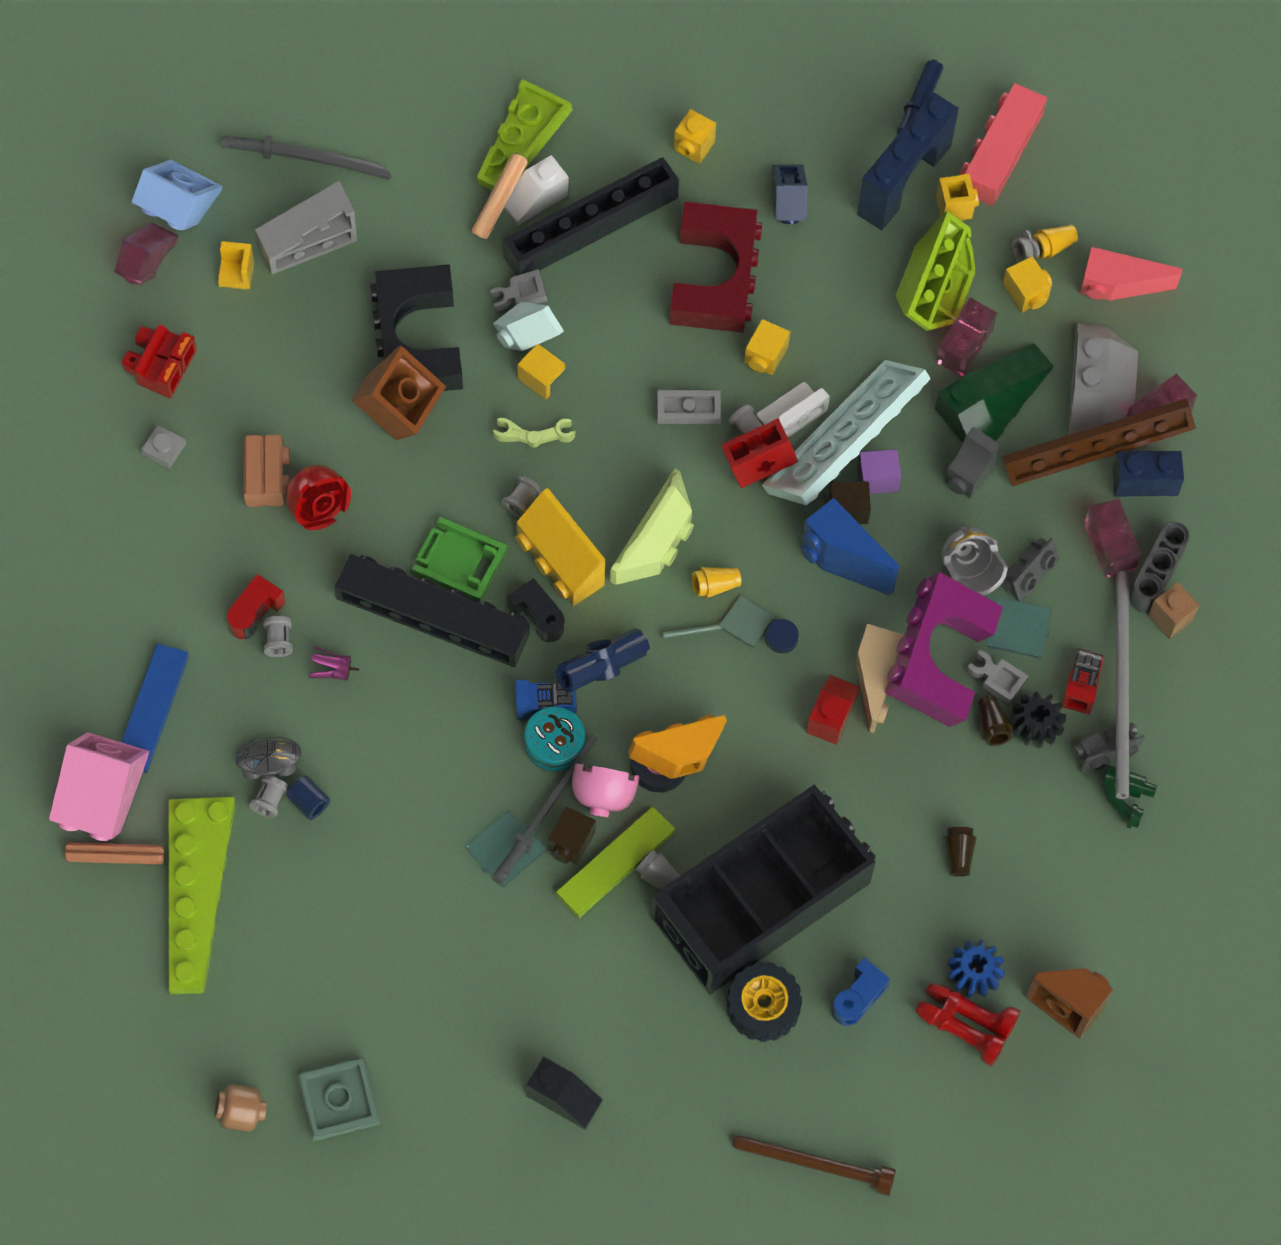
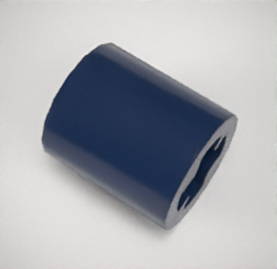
M308 776L297 780L286 794V797L308 820L318 817L330 803V798Z

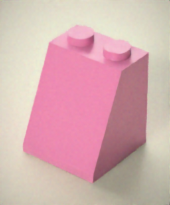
M89 732L67 744L49 820L59 823L58 826L64 830L77 831L79 829L89 832V836L96 840L108 841L122 832L149 751Z

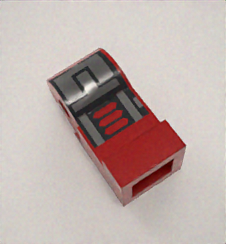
M257 574L227 612V621L231 634L238 639H247L253 636L257 630V623L270 608L278 612L285 604L283 590Z
M1078 649L1062 702L1063 708L1090 715L1095 701L1104 655Z

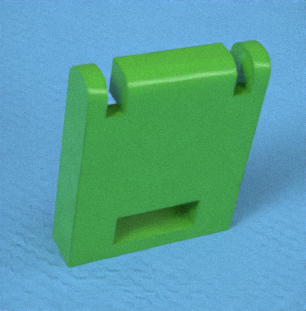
M439 517L436 521V526L445 531V535L444 532L438 529H431L416 558L418 565H413L410 573L419 579H429L437 587L447 591L450 589L458 590L466 595L468 599L476 602L482 601L508 552V545L448 519ZM483 558H486L492 562L482 582H480L474 575Z

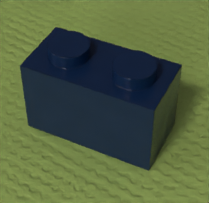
M1118 451L1113 465L1115 497L1178 496L1184 481L1182 451Z

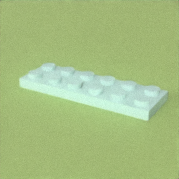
M884 360L794 451L799 462L772 474L762 484L767 494L806 506L815 500L819 492L830 481L834 480L852 459L859 455L860 450L871 439L875 438L893 417L900 413L901 409L912 397L921 391L922 387L930 380L926 370Z

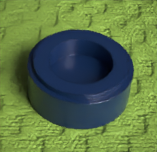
M780 619L769 625L766 632V642L774 652L788 653L798 643L799 632L796 625L791 621Z

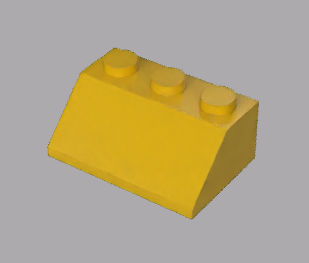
M548 488L543 490L517 521V535L515 538L524 552L530 551L534 556V563L540 573L544 576L548 574L553 580V587L560 598L563 600L567 598L574 607L605 586V558Z

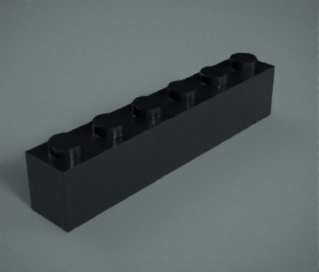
M661 157L503 239L504 259L516 276L536 269L540 271L678 199L679 179L664 157Z
M350 554L335 585L336 598L339 601L514 668L530 636V622L518 613L509 612L507 614L497 610L489 602H476L468 599L466 595L458 590L450 589L447 591L437 587L429 579H416L408 576L400 568L384 567L369 556L361 555L358 557Z

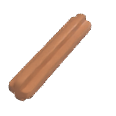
M68 842L65 846V858L68 862L161 865L164 862L165 850L162 845Z

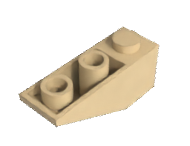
M867 624L855 665L869 732L874 733L877 723L884 724L889 709V705L884 704L887 695L885 691L889 682L887 681V674L895 664L898 656L897 645L904 635Z

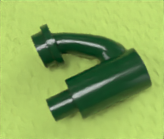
M1108 765L1101 785L1104 788L1105 796L1111 806L1128 821L1127 828H1138L1144 809L1138 808L1137 804H1134L1131 809L1123 799L1116 797V767ZM1129 771V796L1140 798L1142 794L1154 798L1157 785L1145 782L1146 776Z

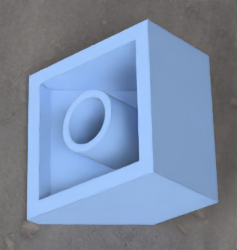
M171 159L143 169L132 203L141 207L143 213L166 220L170 227L177 230H185L200 222L221 193L223 186Z

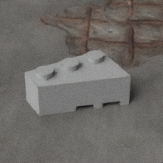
M340 180L255 229L257 245L271 274L357 242L354 209Z

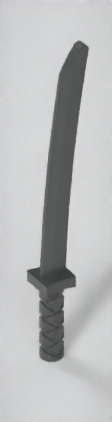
M266 135L265 141L223 136L222 148L262 152L266 159H270L272 154L345 168L387 180L391 178V174L379 164L311 148L273 142L272 136Z
M591 735L581 753L575 759L525 834L523 835L518 832L515 835V843L510 853L506 855L505 860L501 862L500 867L492 875L494 882L503 884L504 880L513 870L514 865L520 860L519 858L524 853L529 854L531 852L532 843L534 842L531 840V837L573 776L575 764L582 763L597 737Z

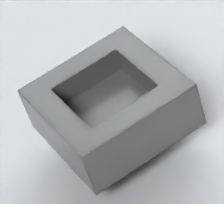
M157 425L142 447V455L170 469L186 445L185 438Z

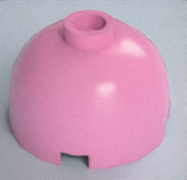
M575 764L572 789L579 803L590 808L589 814L608 818L609 812L622 811L634 800L640 776L633 775L628 780L629 773L597 766H592V768L586 767L585 771H583L584 764Z

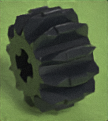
M1038 691L1034 692L1032 699L1024 694L1020 700L1021 704H1014L1012 708L1014 715L1010 718V724L1016 727L1014 730L1015 737L1025 736V746L1031 740L1035 741L1038 749L1042 747L1044 740L1052 745L1055 743L1056 736L1063 734L1064 727L1062 724L1066 721V714L1060 712L1062 709L1061 702L1051 703V694H1048L1045 699L1041 698ZM1036 717H1040V722H1036Z

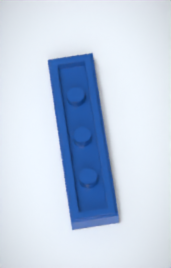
M160 644L156 645L122 739V743L149 751L143 770L144 773H148L189 659L188 652Z

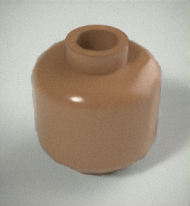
M230 1084L226 1086L224 1091H219L217 1094L214 1117L219 1119L220 1125L225 1129L252 1131L258 1121H264L267 1101L261 1100L258 1088Z

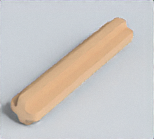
M516 153L510 156L472 228L474 235L482 239L489 237L528 163V160Z

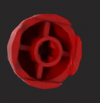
M311 465L302 469L294 475L286 489V505L289 512L297 523L307 530H321L331 526L337 521L332 517L336 516L341 510L345 513L352 498L351 488L343 477L334 469L322 465Z

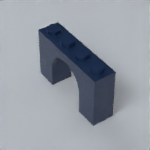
M935 92L930 95L863 176L857 211L858 216L881 231L887 226L900 210L904 187L918 162L922 159L935 167L950 149L959 110L957 106Z

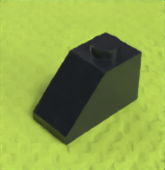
M544 1056L526 1084V1096L585 1130L603 1101L600 1096L574 1073Z

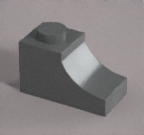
M974 426L967 433L958 454L948 467L945 482L948 483L951 490L960 495L964 494L970 499L992 473L999 448V443Z

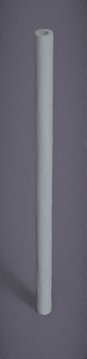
M1118 571L1116 573V797L1119 799L1129 797V573L1126 571Z

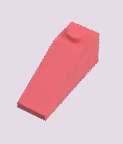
M1091 247L1080 294H1085L1096 300L1105 299L1110 301L1177 289L1182 268Z

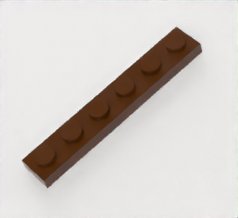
M1187 398L1002 457L1013 487L1115 455L1118 451L1131 450L1196 429L1190 405Z

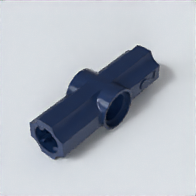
M634 628L611 640L602 639L586 645V652L558 665V669L555 671L557 682L561 684L564 691L572 692L593 681H605L615 678L620 674V668L647 655V651L650 649L648 639L641 630Z

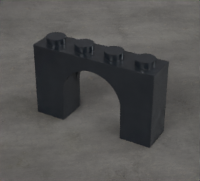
M450 264L375 271L376 283L370 284L372 302H378L379 311H373L375 330L381 329L382 338L376 339L377 356L386 359L397 347L402 346L446 386L444 391L463 389L459 347L418 350L404 344L395 333L399 322L414 311L454 307Z

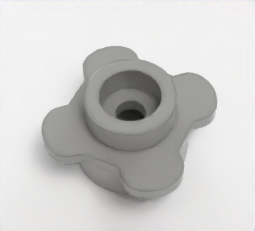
M1028 230L1022 231V237L1014 239L1012 242L1011 250L1017 262L1032 256L1033 258L1038 257L1040 254L1038 242L1035 238H1031V233Z

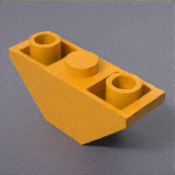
M707 715L699 718L695 723L687 725L676 723L667 727L664 731L656 733L652 731L642 732L633 738L628 750L629 758L670 779L701 772L727 722L726 716L714 717L713 715Z

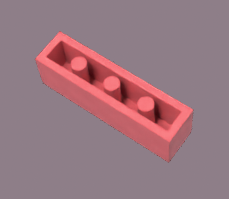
M1014 83L1009 93L1004 92L997 105V109H1000L996 116L991 115L984 129L987 134L984 139L978 138L971 153L974 156L971 163L966 161L959 174H970L972 186L977 189L980 201L994 206L1044 114L1048 97Z

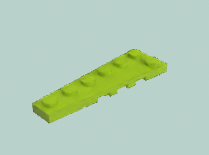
M235 797L169 800L170 995L205 992L212 950L211 944L214 938L216 914L221 896V884L236 807Z

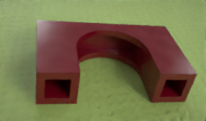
M684 202L680 244L720 249L733 259L737 270L728 281L715 286L674 283L669 325L744 333L745 321L751 322L753 303H747L748 294L754 295L756 276L750 275L751 267L757 268L759 249H754V240L761 241L763 222H757L758 210Z

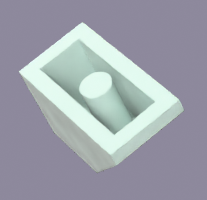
M519 302L493 323L498 331L496 335L500 343L507 349L518 351L531 348L560 335L564 331L548 305Z

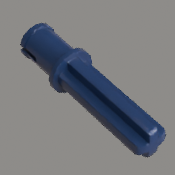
M932 59L926 63L910 102L904 106L905 114L897 128V134L902 131L934 92L943 71V64L939 63L938 60Z

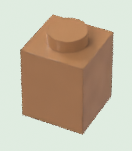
M1177 582L1154 600L1148 616L1170 639L1194 620L1200 605Z

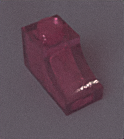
M150 223L123 239L114 272L123 276L129 283L144 284L156 276L161 262L169 251L176 246L179 235L154 223Z

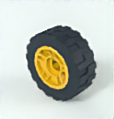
M762 962L755 963L751 967L747 966L741 973L738 972L734 977V982H731L729 987L727 1014L730 1015V1022L733 1026H736L737 1031L741 1035L748 1036V1039H757L760 1042H767V1040L772 1039L773 1041L778 1040L780 1036L787 1035L792 1026L794 1027L797 1023L802 1005L801 988L796 983L795 977L789 974L782 966L777 967L773 963L762 964ZM758 999H770L768 1007H762L758 1004Z

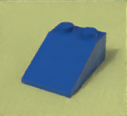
M834 498L805 520L801 551L810 563H816L826 572L886 595L894 592L899 564Z

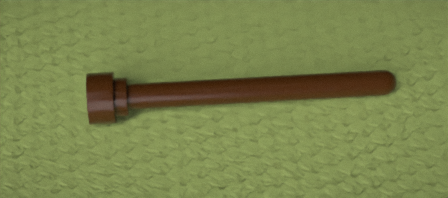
M736 1136L732 1140L733 1147L738 1150L871 1184L870 1188L877 1189L876 1193L890 1196L896 1173L894 1168L882 1166V1169L875 1167L874 1170L743 1136Z

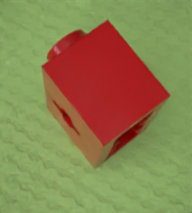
M779 418L721 444L741 489L799 462Z

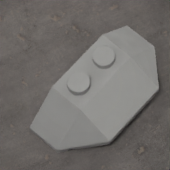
M1076 323L1067 436L1122 419L1134 410L1138 351L1108 326Z

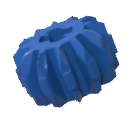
M983 939L979 940L977 947H974L970 940L965 941L964 949L955 947L953 950L954 957L949 958L947 966L953 969L948 974L949 980H958L955 986L956 991H960L964 987L968 988L967 996L969 998L973 997L975 990H978L982 997L987 996L988 988L996 990L999 986L998 980L1003 979L1005 971L999 968L1004 963L1003 957H993L997 950L995 946L990 947L988 950L984 949L985 942ZM971 964H976L977 969L980 966L982 968L981 973H975V968L971 971Z

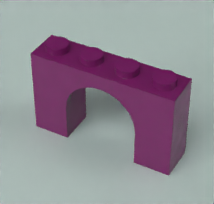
M938 572L928 578H924L916 589L918 597L915 606L907 616L906 623L908 626L905 635L897 645L898 656L895 664L887 674V681L889 682L885 693L951 727L966 721L975 691L945 676L936 667L930 653L932 631L937 624H941L962 633L976 642L982 641L995 634L1003 606Z

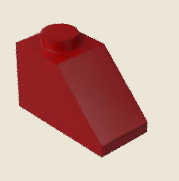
M830 675L821 689L811 712L806 733L837 745L861 687Z

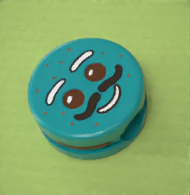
M552 706L537 711L531 716L525 727L524 746L526 754L534 765L543 770L558 772L569 769L585 746V729L582 721L574 712L563 707Z

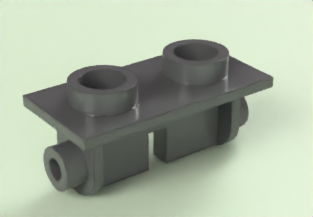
M1039 538L1037 541L1033 540L1019 556L1020 561L1026 565L1023 566L1014 562L1009 567L1006 577L1000 586L1005 591L1013 589L1019 603L1028 593H1031L1036 588L1037 583L1048 571L1055 567L1059 560L1052 538L1047 542L1042 538Z
M1133 722L1129 723V757L1139 752L1138 748L1145 738L1144 735L1135 737L1138 731ZM1116 726L1104 731L1108 740L1107 743H1104L1098 733L1078 741V745L1073 747L1076 757L1078 759L1083 757L1084 759L1080 767L1081 772L1090 768L1093 772L1098 771L1109 765V760L1116 758Z

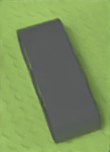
M1174 521L1165 524L1136 578L1130 594V603L1136 610L1150 612L1154 600L1164 593L1189 541L1190 533L1184 524ZM1167 538H1174L1180 544H1171L1167 541ZM1153 564H1162L1166 570H1159ZM1140 590H1149L1153 596H1145Z

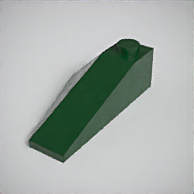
M1033 343L964 375L940 390L935 410L962 443L973 426L996 441L1004 432L1009 422L1019 413L1030 395H1033L1051 372L1053 364L1038 346Z

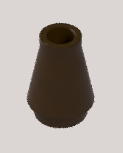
M993 695L981 698L978 701L981 738L986 740L989 746H999L1007 743L1012 738L1011 732L1013 727L998 704L997 698Z
M947 828L944 842L951 876H970V867L977 839L974 836L973 828Z

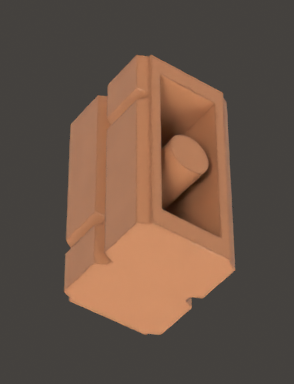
M249 435L244 437V499L248 507L284 505V494H286V489L290 482V475H284V465H290L289 446H284L281 435H265L264 437L261 435Z

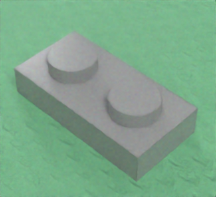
M657 390V424H721V390Z

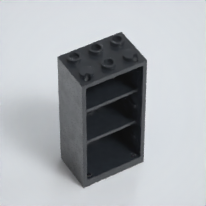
M815 784L652 895L651 919L709 995L733 980L738 972L741 973L745 967L753 966L871 883L876 863L874 860L876 859L875 854L870 850V846L866 842L861 843L854 835L855 829L851 822L845 816L842 818L834 809L835 804L832 798L828 797L825 791L820 792Z

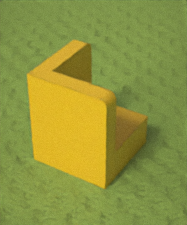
M222 241L220 243L219 287L250 289L254 267L252 245Z
M537 344L517 364L518 380L545 400L550 396V385L565 370V363L540 344Z

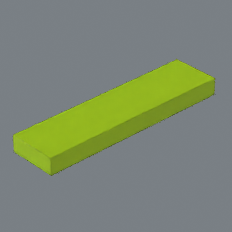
M652 806L556 892V896L578 919L581 918L637 868L652 850L656 851L674 835L676 829Z

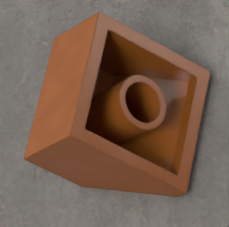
M399 346L365 377L351 401L395 440L417 435L446 386L404 347Z
M1086 968L1038 972L1033 978L1026 999L1080 1039L1104 1009L1113 988L1109 986L1108 980L1098 972L1092 973Z

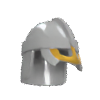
M961 526L956 529L955 533L948 538L943 546L941 561L948 576L981 595L989 594L998 588L1004 581L1008 571L1007 564L998 553V542L979 528Z

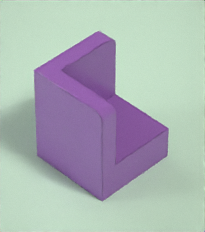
M897 450L859 453L857 464L859 482L869 481L870 494L899 491L902 477Z

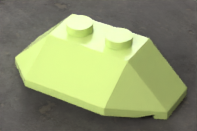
M673 469L635 532L610 570L611 583L617 585L659 575L665 565L671 566L678 553L676 547L681 540L686 541L694 527V524L691 523L692 509L679 470Z

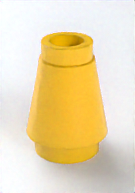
M1073 225L1038 230L1031 237L1035 238L1039 245L1040 254L1037 258L1050 259L1077 242L1078 233Z
M700 567L698 571L692 572L691 576L694 594L696 597L703 596V598L707 599L735 587H740L741 574L739 569Z

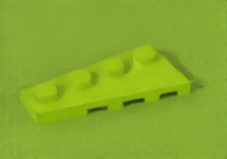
M522 79L518 86L519 92L516 98L512 99L508 108L509 114L504 124L501 123L497 132L498 138L494 146L490 147L478 173V184L492 191L513 153L519 154L528 160L526 169L572 112L571 102Z

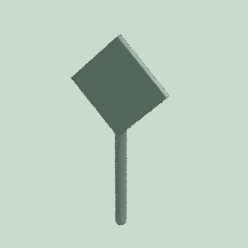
M740 596L721 623L663 632L662 638L723 629L753 648L775 616Z

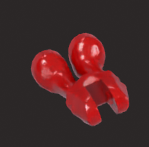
M930 983L925 993L933 1000L943 1004L942 1010L927 1002L920 1001L915 1012L928 1025H935L939 1031L945 1030L971 1045L980 1053L981 1060L992 1067L999 1057L1005 1041L1008 1040L1021 1011L1015 1007H1007L1000 1013L991 1012L962 996L960 991L951 990L950 986ZM958 1013L974 1021L994 1035H987L955 1018V1014Z

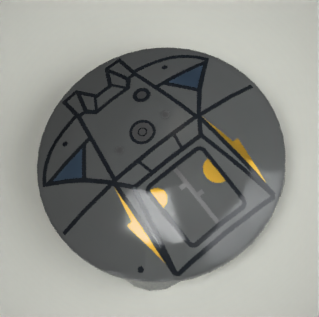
M263 737L252 740L239 748L235 755V761L242 769L243 776L248 779H256L261 775L275 773L281 776H288L296 771L295 764L301 758V748L295 741L288 738Z

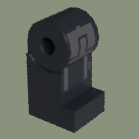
M534 578L508 596V608L518 614L524 612L536 626V633L541 640L555 642L562 637L565 624L564 615Z

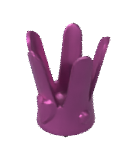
M314 645L316 649L334 657L314 654L312 655V660L318 664L335 668V670L313 672L309 675L310 678H333L348 681L350 670L359 671V668L350 667L351 656L337 655Z

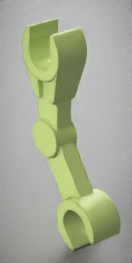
M498 418L497 426L505 427L508 430L504 433L493 430V437L499 442L520 441L533 448L538 447L542 443L557 439L567 443L575 438V431L569 433L560 431L563 428L572 426V420L567 418L559 420L556 427L538 432L521 429V427L506 418Z

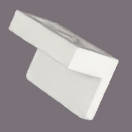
M802 382L758 412L756 417L762 425L779 418L787 437H790L828 411L830 396L823 388L814 392L806 382Z

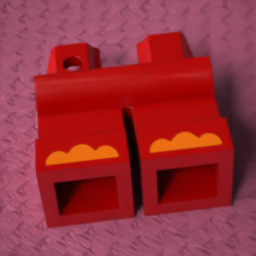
M161 324L158 325L156 330L141 326L136 335L135 343L145 350L142 355L129 350L122 360L123 370L134 375L138 385L171 399L183 377V373L185 374L197 351L195 338L193 335L184 332L181 335L170 332Z

